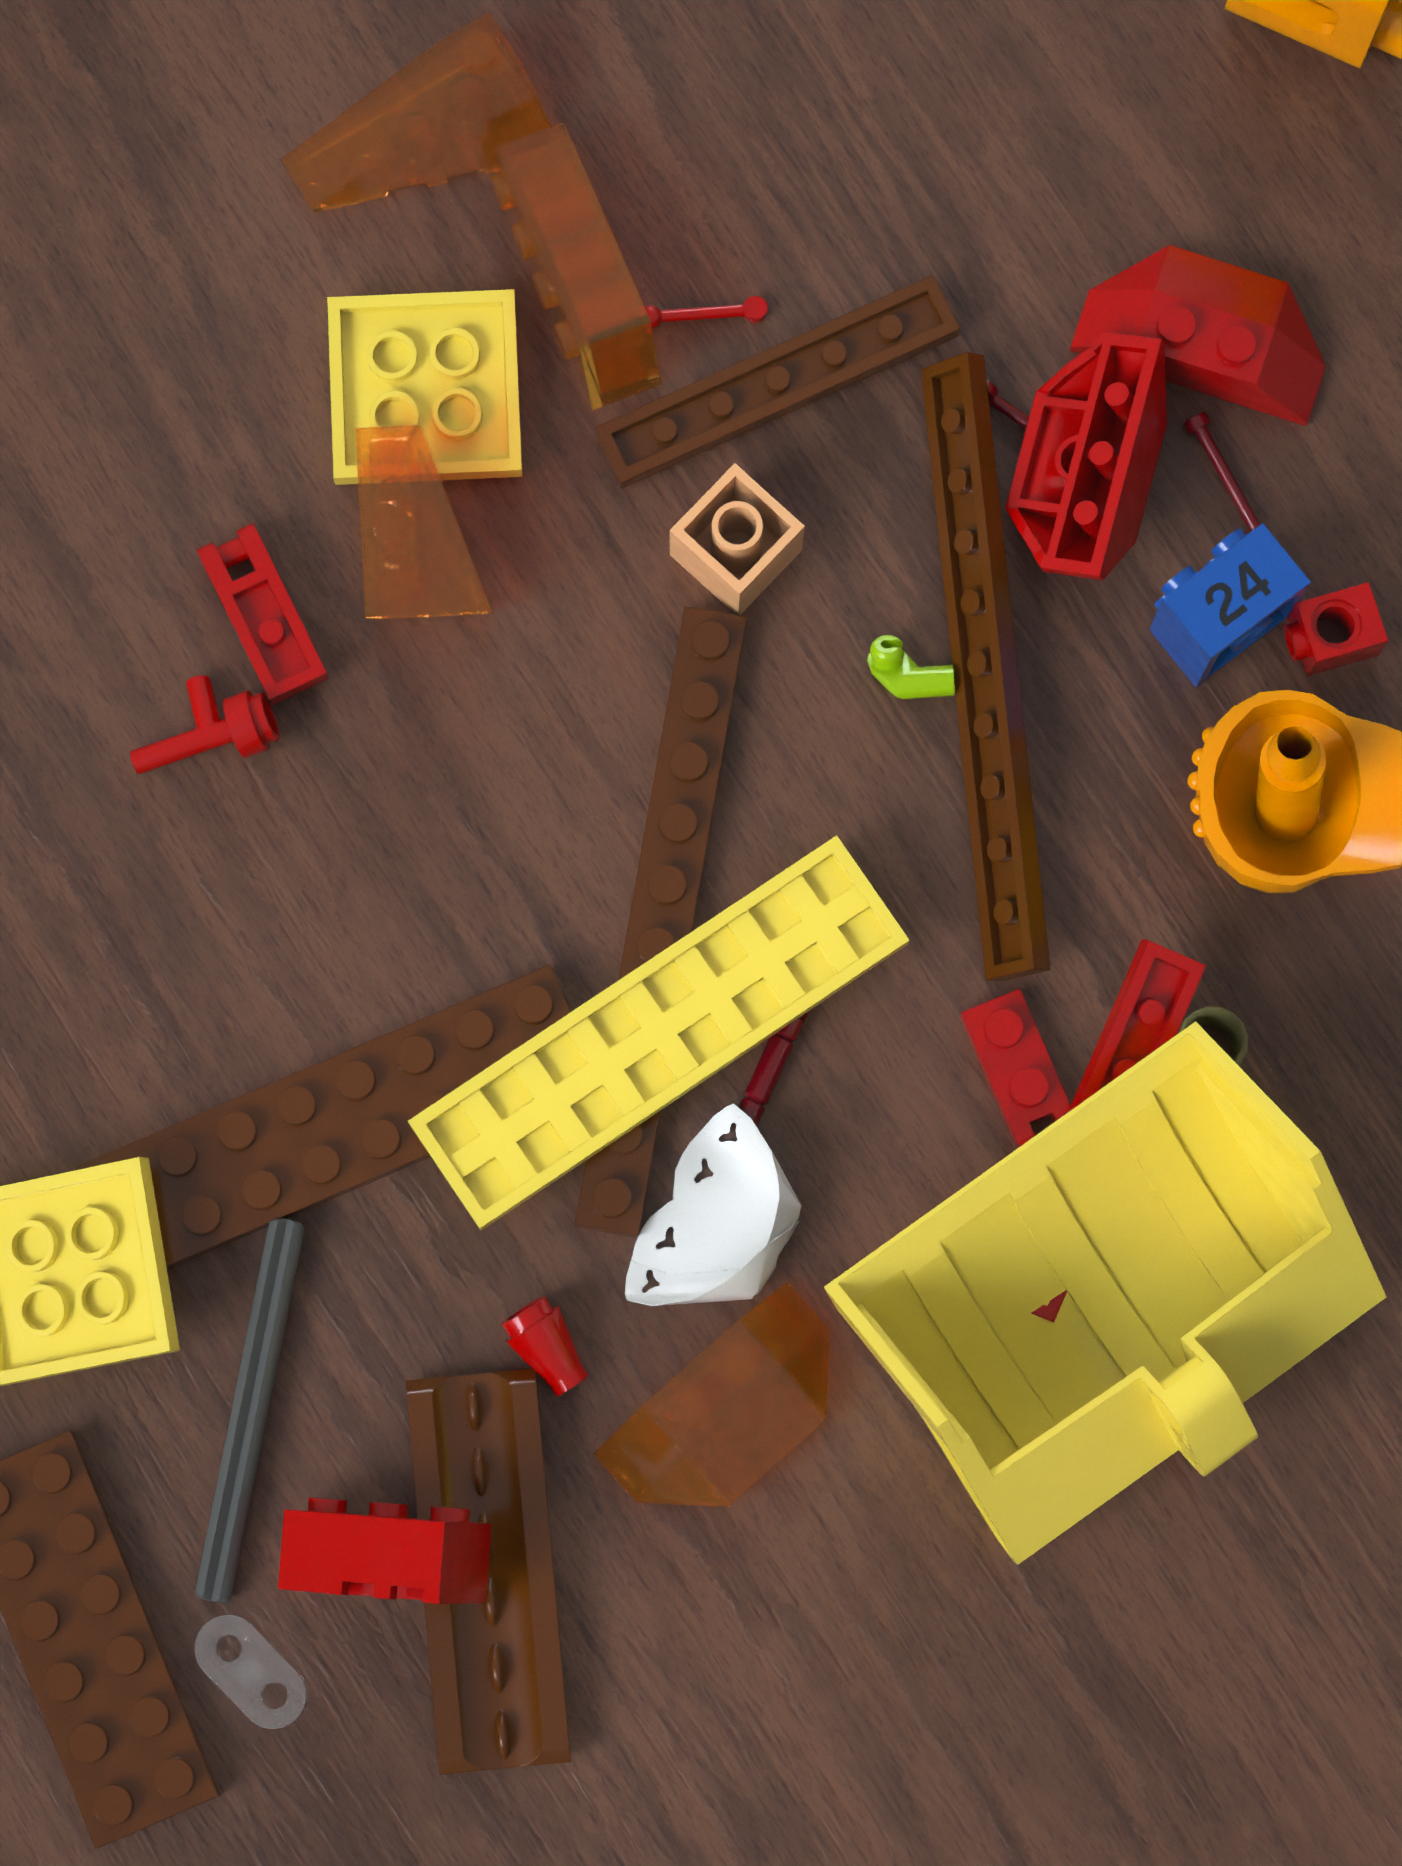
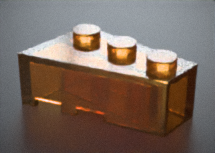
M403 425L355 428L365 620L493 614L495 612L486 592L423 426Z

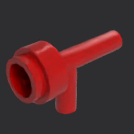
M198 675L188 679L186 682L196 728L131 750L130 758L137 774L154 770L234 742L241 756L247 758L269 750L270 743L280 739V733L272 706L263 692L253 695L252 692L247 690L224 698L223 709L225 718L220 720L210 677Z

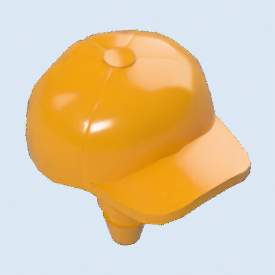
M1293 690L1259 692L1238 705H1234L1217 722L1215 727L1204 729L1202 732V740L1205 743L1204 747L1196 749L1192 754V761L1198 766V771L1192 772L1187 779L1189 787L1196 790V797L1191 801L1190 809L1195 815H1199V819L1193 825V832L1196 836L1204 838L1205 845L1217 865L1222 867L1240 885L1265 893H1294L1331 876L1370 874L1402 867L1401 731L1383 724L1348 716L1314 694Z

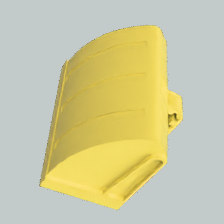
M1196 1021L824 1286L839 1313L914 1405L992 1533L1017 1565L1178 1450L1202 1476H1207L1258 1438L1257 1431L1243 1405L1245 1401L1387 1297L1321 1151ZM1067 1290L1054 1323L1031 1314L1042 1305L1048 1306L1050 1300Z

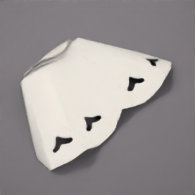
M734 1103L713 1116L683 1152L675 1169L673 1200L648 1219L635 1243L626 1275L625 1297L627 1301L649 1306L752 1299L753 1296L761 1292L774 1272L778 1255L789 1241L799 1223L798 1218L802 1205L753 1120ZM736 1123L737 1141L720 1142L719 1137L729 1133L731 1124ZM702 1159H706L709 1169L713 1172V1176L706 1177L699 1183H696L694 1179L702 1171ZM673 1227L675 1247L657 1249L656 1245L666 1239L667 1229ZM648 1270H651L655 1280L660 1285L643 1293V1287L648 1284L646 1273Z

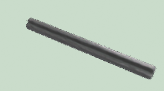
M273 1218L268 1225L195 1590L196 1596L202 1600L227 1603L232 1598L304 1235L303 1225L290 1219Z

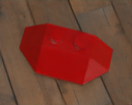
M1172 245L1166 246L1090 289L1070 347V351L1081 354L1091 347L1089 343L1102 331L1162 339L1165 343L1166 382L1303 426L1308 424L1326 368L1325 362L1288 282Z
M1102 331L1089 343L1090 348L1069 361L1036 391L1005 509L1044 572L1103 581L1137 541L1167 426L1165 343L1163 340Z

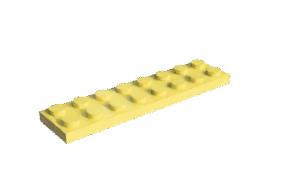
M836 835L408 1120V1123L480 1231H482L907 946L910 940Z

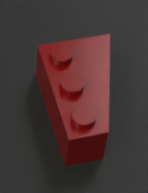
M308 1498V1510L284 1509L278 1589L336 1595L373 1596V1598L396 1600L397 1598L422 1600V1603L433 1604L486 1603L492 1523L469 1522L470 1509L431 1506L430 1519L409 1518L408 1504L369 1502V1512L367 1515L347 1513L348 1500Z

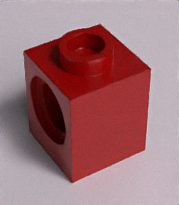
M1369 582L1296 603L1288 617L1290 624L1284 625V637L1289 654L1294 662L1302 660L1307 677L1379 656L1389 641ZM1323 619H1333L1339 622L1346 631L1347 641L1338 644L1325 641L1318 633L1317 622Z

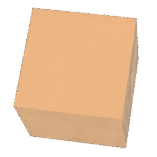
M734 463L670 529V556L735 615L740 616L802 551L805 526Z

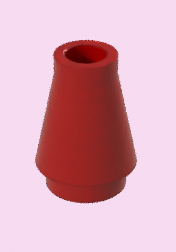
M545 1295L527 1304L501 1323L509 1335L505 1342L550 1386L556 1397L572 1389L589 1376L580 1361L559 1305L552 1308Z

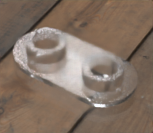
M222 1615L211 1619L201 1628L196 1637L194 1647L198 1665L253 1723L267 1729H280L293 1724L301 1717L308 1701V1689L304 1678L252 1623L238 1616ZM227 1636H235L242 1646L240 1656L231 1662L223 1660L218 1652L220 1641ZM277 1682L285 1687L287 1700L280 1708L273 1709L265 1703L263 1695L268 1685Z

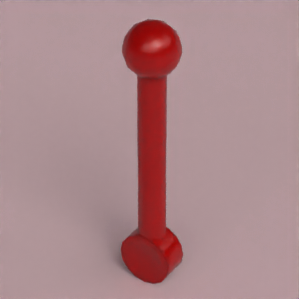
M760 296L749 297L744 304L660 310L655 305L649 304L639 311L638 320L647 329H654L661 322L744 317L751 323H759L767 316L768 306L767 302Z

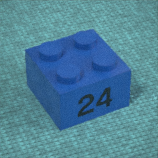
M1263 523L1247 535L1241 528L1230 533L1211 550L1214 557L1204 568L1196 572L1192 566H1188L1177 573L1161 588L1164 595L1154 604L1157 612L1149 630L1195 687H1198L1286 620L1296 603L1301 601L1311 583Z

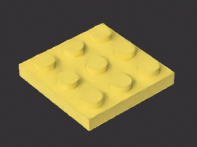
M514 289L327 297L333 479L335 485L523 477Z
M136 1157L0 1186V1386L180 1351L149 1158Z

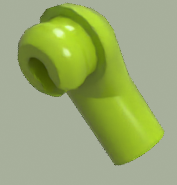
M893 635L879 636L872 642L867 658L871 674L895 697L900 699H918L955 695L953 665L919 667L902 650L903 642Z

